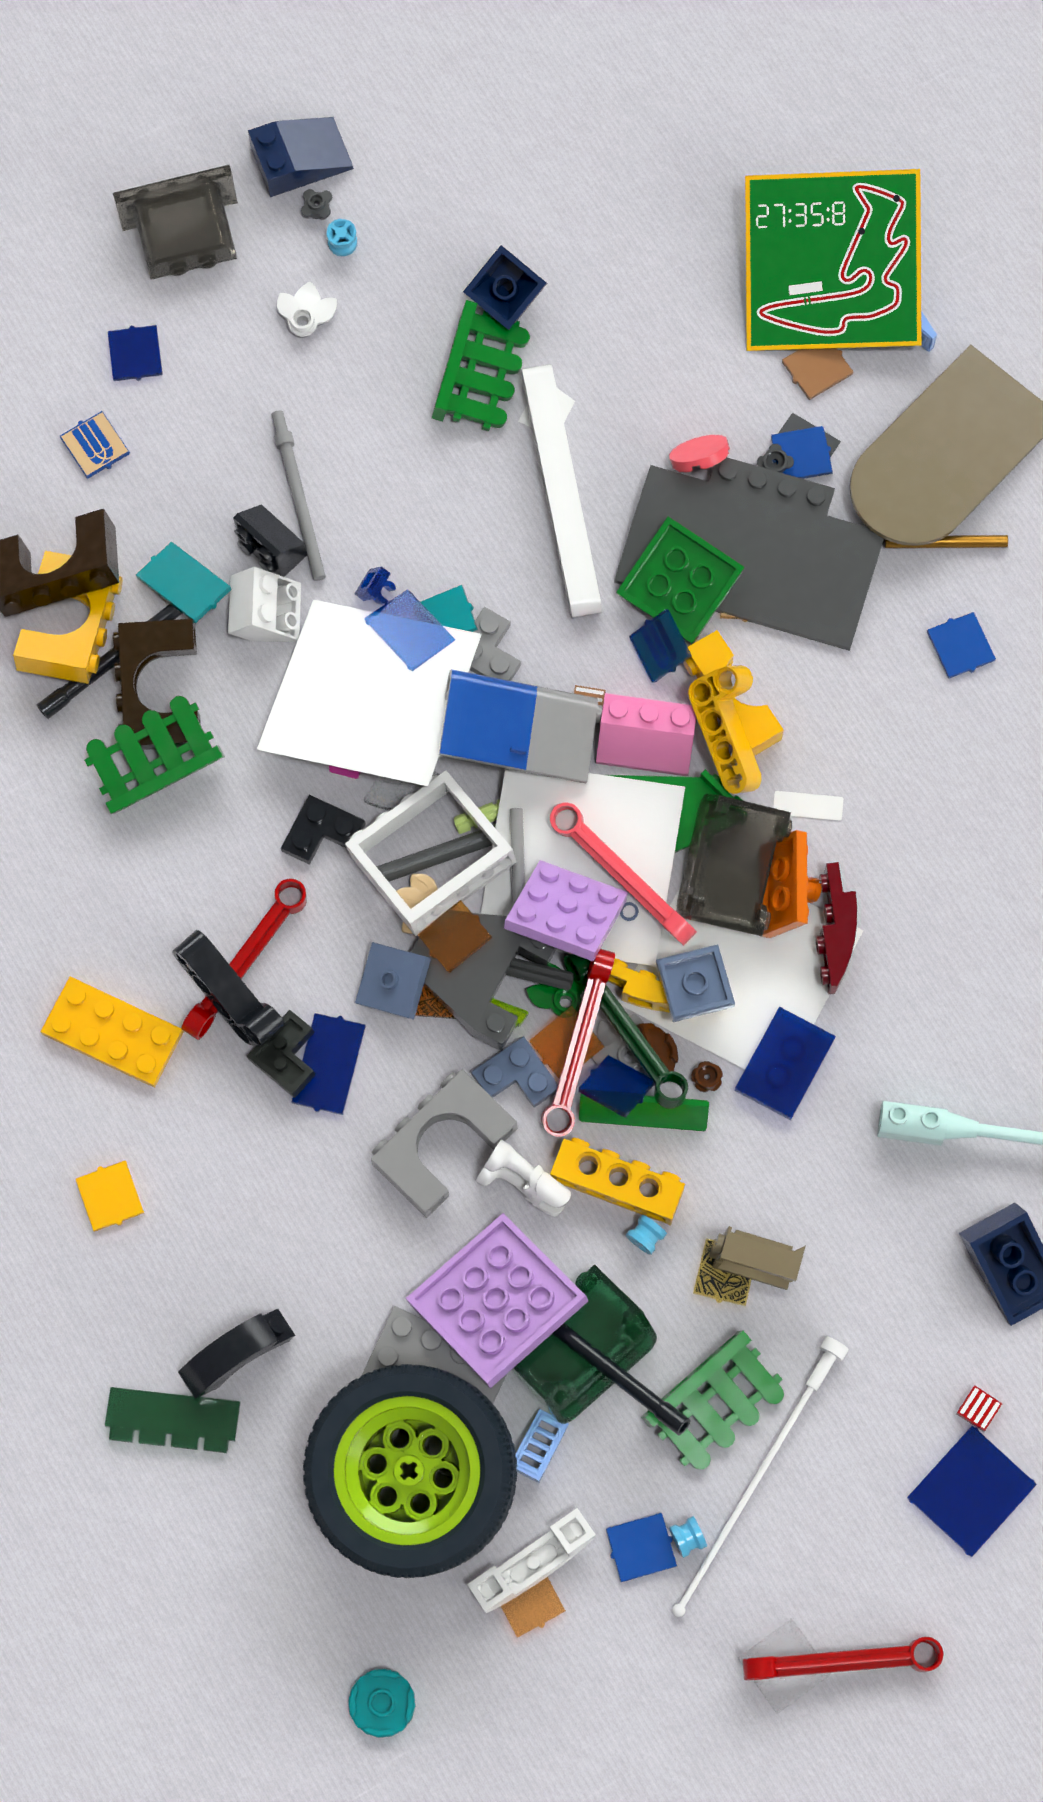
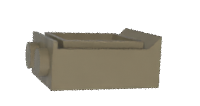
M730 1226L723 1234L719 1233L717 1239L713 1241L709 1255L710 1258L714 1259L712 1268L784 1290L788 1289L789 1282L797 1280L806 1247L805 1245L793 1251V1246L740 1230H735L733 1233Z

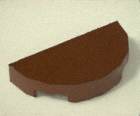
M652 1023L636 1025L667 1069L674 1071L675 1064L678 1063L679 1058L677 1045L672 1036Z

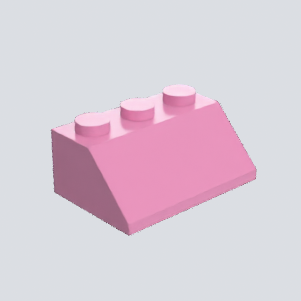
M605 693L596 764L688 776L697 718L692 705Z

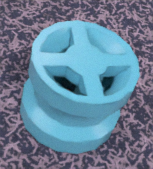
M337 219L329 224L327 239L330 251L337 256L352 254L357 247L354 224L346 219ZM340 239H346V240H347V241H343V242H338Z
M641 1214L638 1218V1225L635 1229L629 1230L626 1237L639 1249L652 1255L655 1251V1244L658 1240H663L667 1233L655 1221Z
M694 1516L688 1518L686 1523L681 1526L673 1525L669 1527L673 1540L683 1558L688 1556L690 1551L695 1548L703 1549L707 1547L706 1540Z

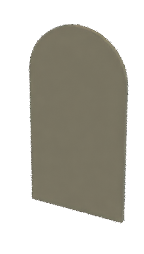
M970 344L857 460L850 479V496L857 515L875 534L897 544L917 546L930 544L945 538L974 511L1043 439V401Z

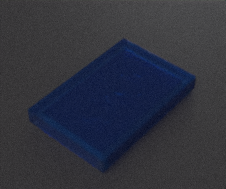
M779 1006L734 1091L792 1120L836 1036Z

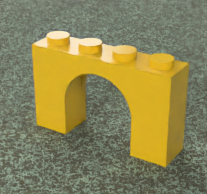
M45 551L38 574L49 573L60 568L72 555ZM119 576L118 584L72 597L85 604L90 610L87 620L77 630L68 634L53 635L21 629L13 654L16 670L89 684L92 673H97L100 656L97 654L99 647L105 646L107 640L106 623L107 620L112 621L115 612L113 600L115 594L119 595L121 592L123 578Z

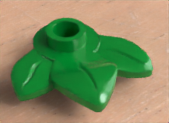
M549 963V965H548V966H550V967H554V968L560 969L559 967H557L556 965H554V964H552V963ZM575 981L570 990L539 983V985L529 987L526 991L529 999L535 1006L541 1009H551L554 1014L561 1018H570L579 1011L582 1000L580 995L584 992L585 987L582 983L578 984ZM568 999L571 1001V1006L567 1008L562 1007L560 1001Z

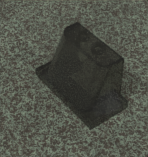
M230 165L113 193L122 231L138 229L151 280L168 275L179 276L189 270L197 268L207 269L215 266L217 263L237 259L224 207L238 203Z

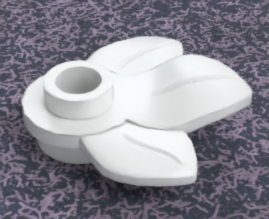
M308 282L297 291L295 296L280 293L277 300V308L280 315L288 320L289 330L296 336L305 337L311 335L316 330L317 325L327 323L333 318L337 309V299L324 298L321 300L314 284ZM302 320L308 322V324L305 326L298 325V323Z

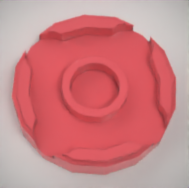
M706 435L681 443L671 451L669 457L673 469L679 472H691L694 466L700 465V469H707L720 463L728 456L730 447L726 437L722 435Z

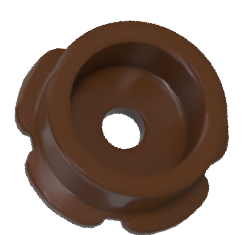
M709 1061L699 1063L698 1067L692 1071L691 1079L695 1082V1087L701 1092H708V1090L716 1091L722 1084L723 1072L721 1068ZM706 1074L710 1075L709 1080L704 1078Z

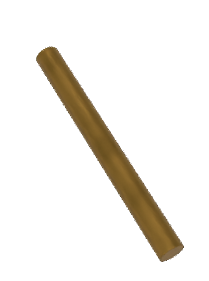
M1008 535L946 536L930 544L917 546L897 544L885 539V548L1008 547Z

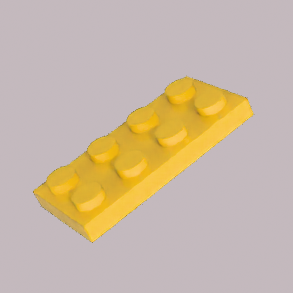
M71 976L67 980L40 1031L42 1035L154 1088L184 1033L181 1028Z

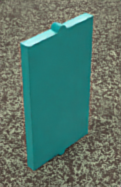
M172 541L156 556H152L151 561L136 574L140 581L189 619H193L194 623H197L209 610L215 609L217 607L216 604L232 590L230 585Z

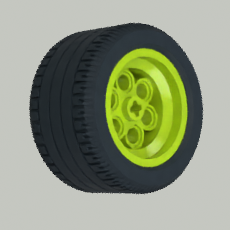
M401 1364L400 1366H387V1368L368 1372L360 1376L359 1379L356 1378L348 1383L347 1387L344 1386L337 1392L336 1396L331 1398L327 1403V1407H324L319 1414V1419H316L312 1427L313 1431L310 1432L307 1440L308 1446H306L304 1453L306 1458L303 1460V1471H305L303 1483L306 1486V1489H304L306 1500L309 1501L308 1506L310 1512L314 1515V1521L321 1528L320 1531L324 1537L328 1538V1542L335 1549H338L340 1554L345 1558H349L354 1564L380 1575L396 1578H415L435 1575L453 1569L473 1558L474 1555H477L491 1542L495 1534L502 1527L503 1522H505L514 1500L513 1496L515 1495L517 1481V1458L515 1457L516 1451L510 1431L503 1417H501L497 1408L480 1390L458 1376L438 1368L425 1365ZM398 1429H405L409 1434V1443L404 1448H397L392 1442V1435ZM430 1436H437L442 1441V1449L437 1455H430L425 1450V1441ZM376 1454L383 1455L387 1461L386 1469L380 1474L374 1473L369 1466L371 1458ZM415 1462L417 1464L415 1472L418 1474L415 1479L413 1477L404 1479L402 1476L405 1472L402 1468L403 1464L411 1465ZM441 1468L449 1469L453 1475L452 1483L446 1488L439 1487L435 1482V1474ZM387 1486L394 1488L397 1493V1500L392 1506H385L380 1501V1492ZM420 1493L428 1496L430 1500V1507L424 1513L416 1512L412 1506L413 1498Z

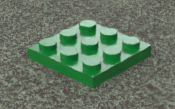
M668 516L616 594L653 619L658 620L662 625L664 624L660 617L669 612L681 637L690 644H693L745 567Z

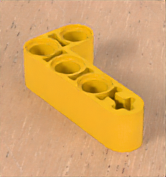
M742 665L720 667L694 680L688 690L690 702L724 788L733 794L755 791L759 788L762 780L761 772L732 700L747 692L753 683L750 669ZM732 674L735 676L734 686L731 682ZM707 686H708L709 689H710V696H709V698L707 697V694H706V688H707ZM718 715L721 717L720 727L717 722ZM730 744L733 749L732 755L729 754L728 750Z

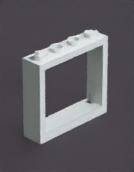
M447 771L433 776L429 786H424L417 792L406 795L399 805L389 812L386 811L380 814L373 824L364 830L355 832L349 841L345 843L351 858L415 936L517 863L511 846ZM449 792L495 848L410 909L365 853Z

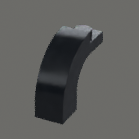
M279 1309L263 1316L260 1313L213 1341L189 1360L178 1373L194 1398L197 1399L218 1389L230 1376L255 1358L289 1342L295 1334Z

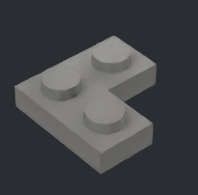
M484 607L475 620L478 630L473 632L482 635L469 670L479 675L511 681L520 668L521 661L497 648L510 628L511 621Z

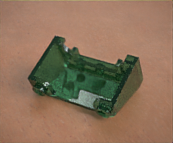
M594 1264L588 1271L581 1273L575 1283L586 1295L588 1302L564 1323L628 1372L651 1351L656 1343L657 1335L644 1312ZM553 1334L546 1338L512 1369L561 1424L574 1420L614 1384V1382Z

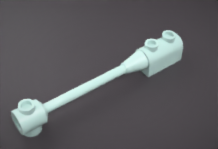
M883 1101L880 1108L877 1137L940 1146L944 1139L976 1138L977 1136L1043 1145V1132L980 1124L978 1121L951 1113L947 1109Z

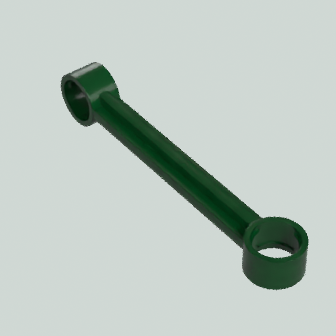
M571 953L564 957V964L567 971L574 974V981L576 983H582L585 987L590 960ZM605 985L599 1008L655 1083L654 1097L658 1104L669 1109L679 1107L685 1101L688 1092L686 1078L678 1072L667 1069L608 986ZM665 1082L676 1083L681 1087L682 1094L677 1098H669L661 1092L660 1085Z

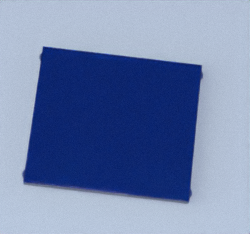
M972 1425L911 1492L907 1499L963 1549L966 1555L973 1557L1037 1484L980 1433L978 1428Z

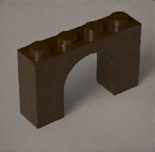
M104 508L75 517L76 548L74 553L64 565L49 573H32L31 552L18 534L0 540V611L4 617L119 583L116 527Z
M193 619L118 623V632H113L114 650L119 651L120 663H115L116 682L121 681V693L116 694L117 711L123 713V724H118V726L128 725L133 729L134 733L145 729L142 717L145 712L151 709L140 702L137 693V682L140 673L147 664L161 657L197 655L196 626ZM196 711L194 713L201 724L200 714ZM158 712L162 719L173 714L172 712ZM177 721L167 726L177 748L188 743ZM150 736L139 741L143 750L156 749Z

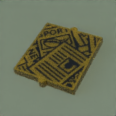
M706 1238L693 1294L716 1299L717 1303L725 1301L746 1306L752 1279L712 1268L714 1259L710 1258L709 1255L714 1240Z

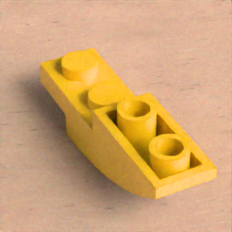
M614 959L608 982L624 988L621 1001L654 1011L670 1013L662 983L657 980L656 975L645 970L634 971L627 968L628 965L625 962Z

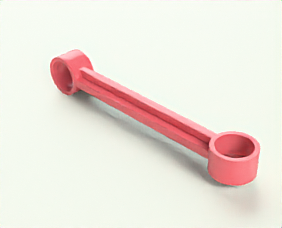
M565 802L554 807L550 814V822L554 830L562 836L572 837L659 921L676 940L684 946L697 933L680 914L670 907L584 824L583 815L574 804ZM566 809L573 810L578 817L576 825L571 830H560L556 825L558 813Z

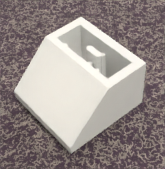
M255 566L231 575L230 587L232 590L230 591L228 634L249 641H298L301 603L300 582Z

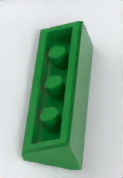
M582 1091L580 1095L579 1120L581 1122L706 1131L708 1100L685 1099L679 1107L669 1109L658 1104L654 1096Z

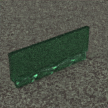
M111 1387L105 1427L110 1428L109 1440L133 1443L135 1431H140L139 1444L165 1446L167 1434H171V1447L198 1450L200 1438H205L204 1451L227 1453L229 1441L235 1442L241 1402L204 1397L195 1399L194 1396Z

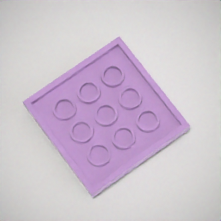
M504 1213L406 1297L410 1306L489 1388L493 1387L588 1302L586 1295Z

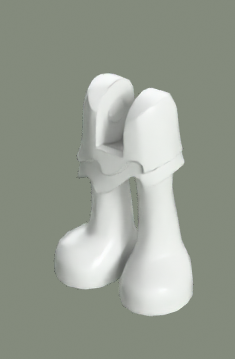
M502 1139L476 1179V1182L482 1186L489 1185L497 1178L503 1179L526 1196L525 1199L532 1203L533 1206L554 1217L563 1211L571 1196L570 1190L554 1179L549 1173L545 1172L541 1165H537L535 1168L532 1167L511 1145Z

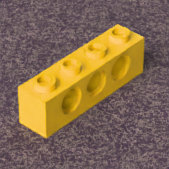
M573 1137L571 1141L563 1139L550 1173L554 1179L566 1187L671 1226L685 1188V1183L680 1182L681 1178L666 1171H663L662 1175L650 1171L651 1167L637 1160H632V1163L620 1160L618 1153L608 1149H602L601 1152L589 1148L590 1144L579 1138ZM585 1161H592L596 1164L597 1170L593 1174L586 1175L580 1171V1164ZM621 1172L626 1175L628 1181L622 1186H615L610 1182L609 1178L613 1173ZM650 1183L656 1186L658 1193L653 1197H645L641 1194L640 1187Z

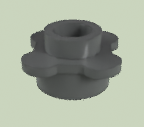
M307 189L303 193L305 204L301 211L304 216L321 219L327 218L330 215L329 202L333 198L330 191L314 192L312 189Z
M772 444L765 455L760 456L757 460L759 467L783 473L787 468H791L794 464L793 458L787 456L779 444ZM773 460H778V464L774 465L772 463Z

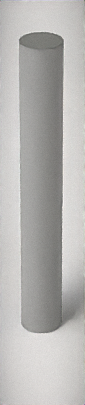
M522 808L510 809L511 848L517 863L512 865L513 903L516 902L525 887Z

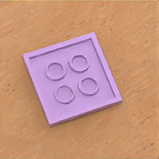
M540 860L505 919L504 929L594 961L626 903L628 892Z

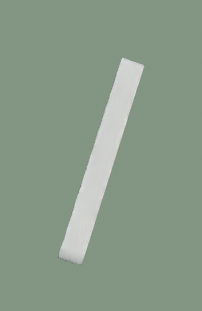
M551 364L521 369L522 382L571 618L602 613L601 599L553 368Z

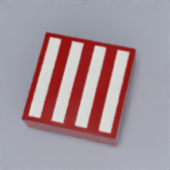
M974 1385L956 1414L982 1432H985L1002 1403Z

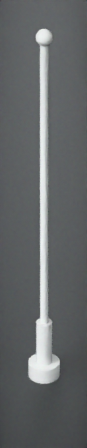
M826 1336L820 1346L824 1354L805 1384L807 1386L806 1391L680 1603L673 1606L672 1612L674 1616L682 1617L685 1614L687 1602L813 1390H818L836 1359L843 1361L849 1349L839 1341L829 1336Z

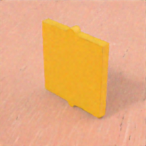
M126 1160L106 1168L99 1166L97 1171L76 1178L94 1232L114 1224L121 1226L122 1221L144 1214Z

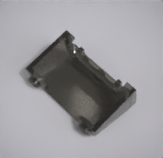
M705 794L700 802L678 895L676 912L685 919L763 936V932L768 929L771 920V913L767 912V906L762 904L776 842L780 843L784 837L788 838L792 830L791 812L721 795Z

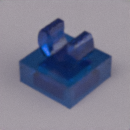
M381 566L368 570L354 594L363 601L373 599L377 604L382 605L388 602L381 594L382 588L384 587L390 592L395 591L396 586L393 582L387 581L391 573Z

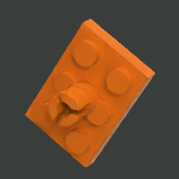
M795 830L760 846L761 937L772 938L808 924V903L816 902L821 895L822 886L819 883L820 880L813 877L808 878L807 832Z

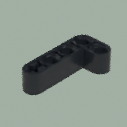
M195 930L172 951L174 957L235 1033L247 1044L262 1046L285 1025L283 1018L272 1006L258 1001L213 943L201 931Z

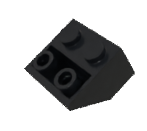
M262 504L239 512L233 517L236 528L234 532L238 537V546L249 556L253 553L260 560L259 564L263 570L285 577L307 556L305 543Z

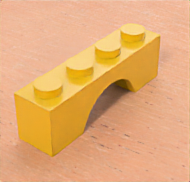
M718 630L688 646L687 648L691 656L683 661L690 676L696 675L697 678H700L720 667L732 666L734 654ZM707 686V688H706V694H707V697L709 698V696H710V689H709V687ZM735 698L732 699L754 756L782 740L784 729L768 705L751 706L741 703Z

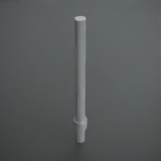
M278 410L271 414L276 430L274 435L277 449L281 450L313 578L315 581L323 580L326 576L292 448L294 446L292 432L287 429L283 411Z

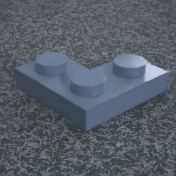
M524 1036L471 1071V1075L492 1098L514 1083H517L534 1108L554 1095L558 1086Z

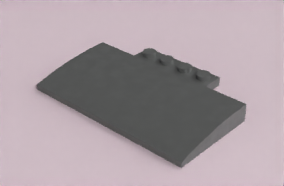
M728 457L714 465L709 481L650 465L614 583L622 584L669 516L745 567L716 610L717 613H725L735 616L734 618L850 651L884 538L878 536L866 526L827 516L835 491L833 487Z

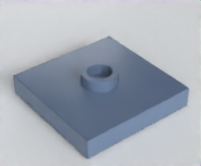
M372 942L355 1003L414 1020L431 958Z
M718 944L656 960L672 1022L735 1007L734 997Z

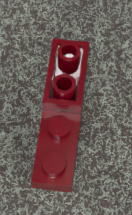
M839 862L826 863L824 874L819 875L822 886L821 892L827 893L828 904H824L825 921L831 924L822 925L820 936H816V949L818 955L823 954L824 966L820 967V977L822 985L828 986L829 994H835L843 980L851 958L857 929L856 891L843 892Z

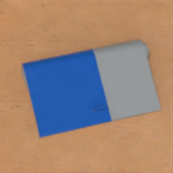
M453 669L450 670L445 689V700H447L439 755L587 783L595 723L599 724L603 708L602 705H598L597 698Z

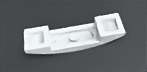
M578 1508L550 1526L551 1531L498 1568L494 1565L467 1584L486 1613L509 1602L538 1584L578 1554L596 1537V1534Z

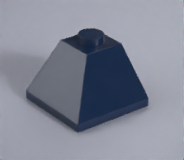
M500 245L463 292L510 330L548 283Z

